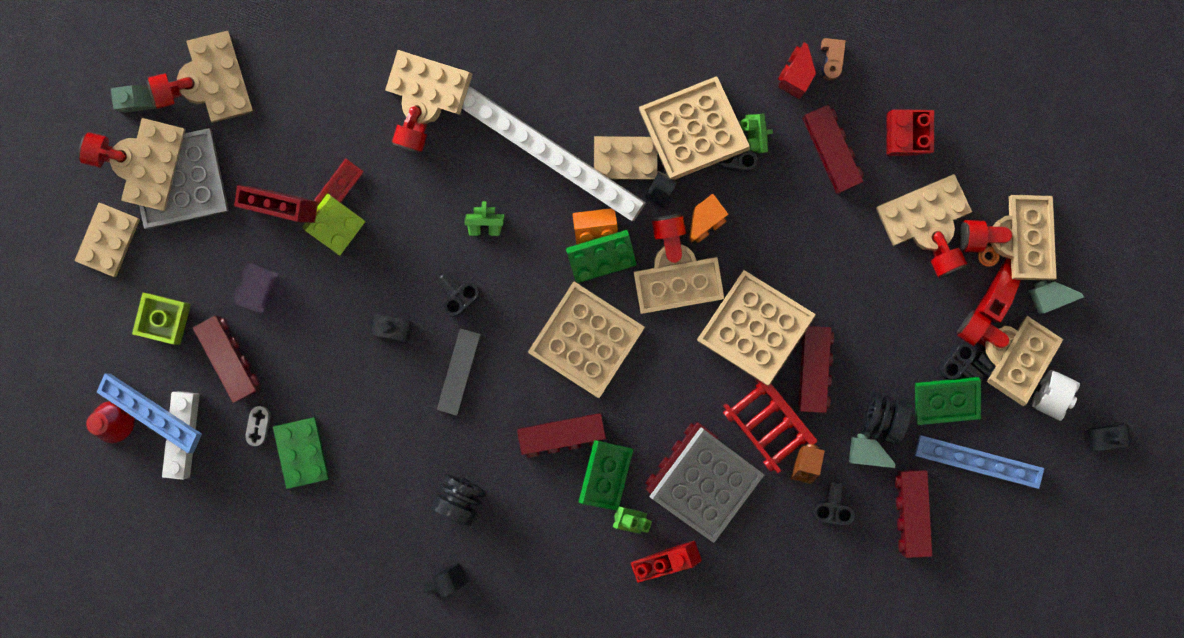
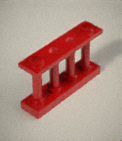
M755 379L758 383L756 389L732 408L728 404H724L723 408L725 411L723 414L730 422L733 420L766 459L763 463L769 471L772 472L774 470L779 473L781 470L777 464L801 444L814 445L817 439L772 384L768 387ZM767 394L771 399L770 405L744 425L737 414L760 395L764 396ZM780 410L785 416L783 421L757 441L750 431L774 411L778 412ZM794 427L798 432L796 438L771 458L763 448L787 428L791 429Z

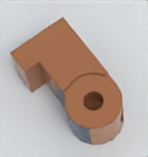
M829 38L822 40L821 50H826L825 64L821 69L824 79L832 81L841 74L846 40Z

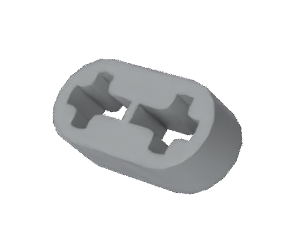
M264 406L253 408L249 414L246 441L251 446L262 445L267 438L271 413ZM262 410L265 418L261 419L258 425V417H255V413H259ZM259 428L258 435L261 436V439L254 442L251 434L256 433V429Z

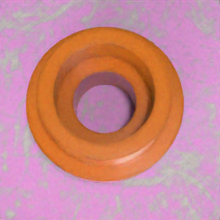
M990 245L986 247L983 253L978 252V260L983 266H994L999 261L1000 254ZM987 252L991 254L990 260L985 258Z

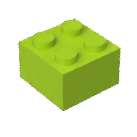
M327 193L317 207L315 223L306 222L302 228L335 253L341 255L365 221Z
M142 293L132 334L173 345H181L191 304L149 293Z

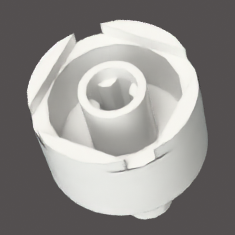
M1050 370L1040 382V385H1042L1040 391H1036L1034 394L1032 407L1061 421L1066 414V410L1074 407L1077 401V397L1074 395L1079 389L1080 383Z

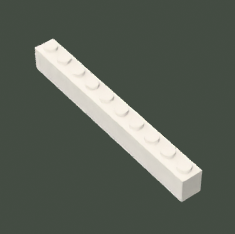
M468 87L462 106L463 110L629 220L635 221L646 204L644 201L472 87Z

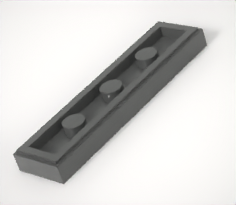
M460 328L437 410L458 415L481 334Z

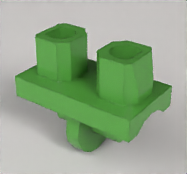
M745 115L746 118L740 121L742 131H747V141L750 146L748 151L753 153L768 152L767 135L773 134V129L766 128L765 115Z
M482 201V207H474V214H466L465 225L468 227L470 236L480 235L481 225L489 226V235L499 236L501 227L504 224V214H495V207H487V201Z
M619 506L618 511L614 515L615 522L613 527L641 534V531L648 533L652 521L646 518L647 513Z

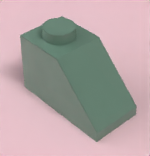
M130 85L111 88L113 109L119 113L157 108L154 107L148 86Z
M1046 280L1034 284L1035 288L1029 290L1038 314L1049 312L1084 297L1082 293L1055 281L1049 283Z
M858 433L857 437H851L850 463L895 468L894 461L877 440L870 439L871 435L866 436Z

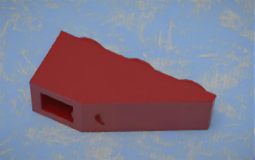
M1006 258L976 309L991 319V322H1001L1012 305L1021 281L1012 279L1010 258Z
M691 541L633 561L631 566L637 583L693 568L702 559L696 542Z

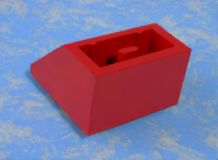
M805 42L801 47L796 46L788 60L791 63L790 66L786 64L777 79L781 81L778 88L798 99L806 92L816 74L809 46Z
M891 110L887 113L886 156L934 153V110Z

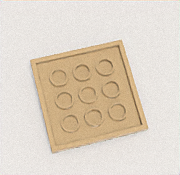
M717 76L639 107L641 116L670 179H678L750 150L749 143Z
M743 270L697 341L769 387L816 317V314Z
M573 282L528 353L600 398L645 327L584 287Z

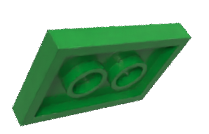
M628 230L566 248L576 283L637 265Z
M979 377L915 383V420L917 425L981 419V380Z
M316 417L273 427L286 489L329 479Z
M594 440L579 503L618 511L634 449Z

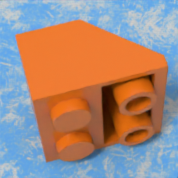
M714 194L698 204L693 210L689 241L691 243L695 240L697 243L701 242L709 235L708 230L713 228L715 231L727 222L725 218L728 213Z
M613 208L573 213L576 245L618 232L616 214Z

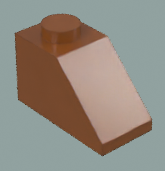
M812 444L803 446L799 450L790 479L808 484L814 482L820 476L825 451Z

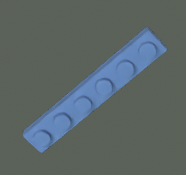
M104 374L97 390L98 394L185 452L194 453L202 433L112 374Z
M919 435L914 456L1038 489L1044 472L1042 467Z

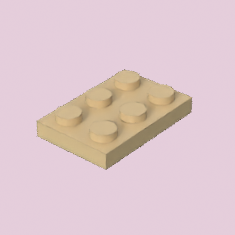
M594 136V169L611 180H654L657 175V150L651 137Z
M98 203L75 261L110 276L117 277L140 219L105 204Z

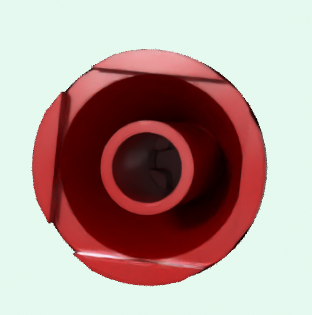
M107 401L100 404L87 419L86 426L88 431L100 440L107 443H117L123 441L131 434L135 419L112 402Z

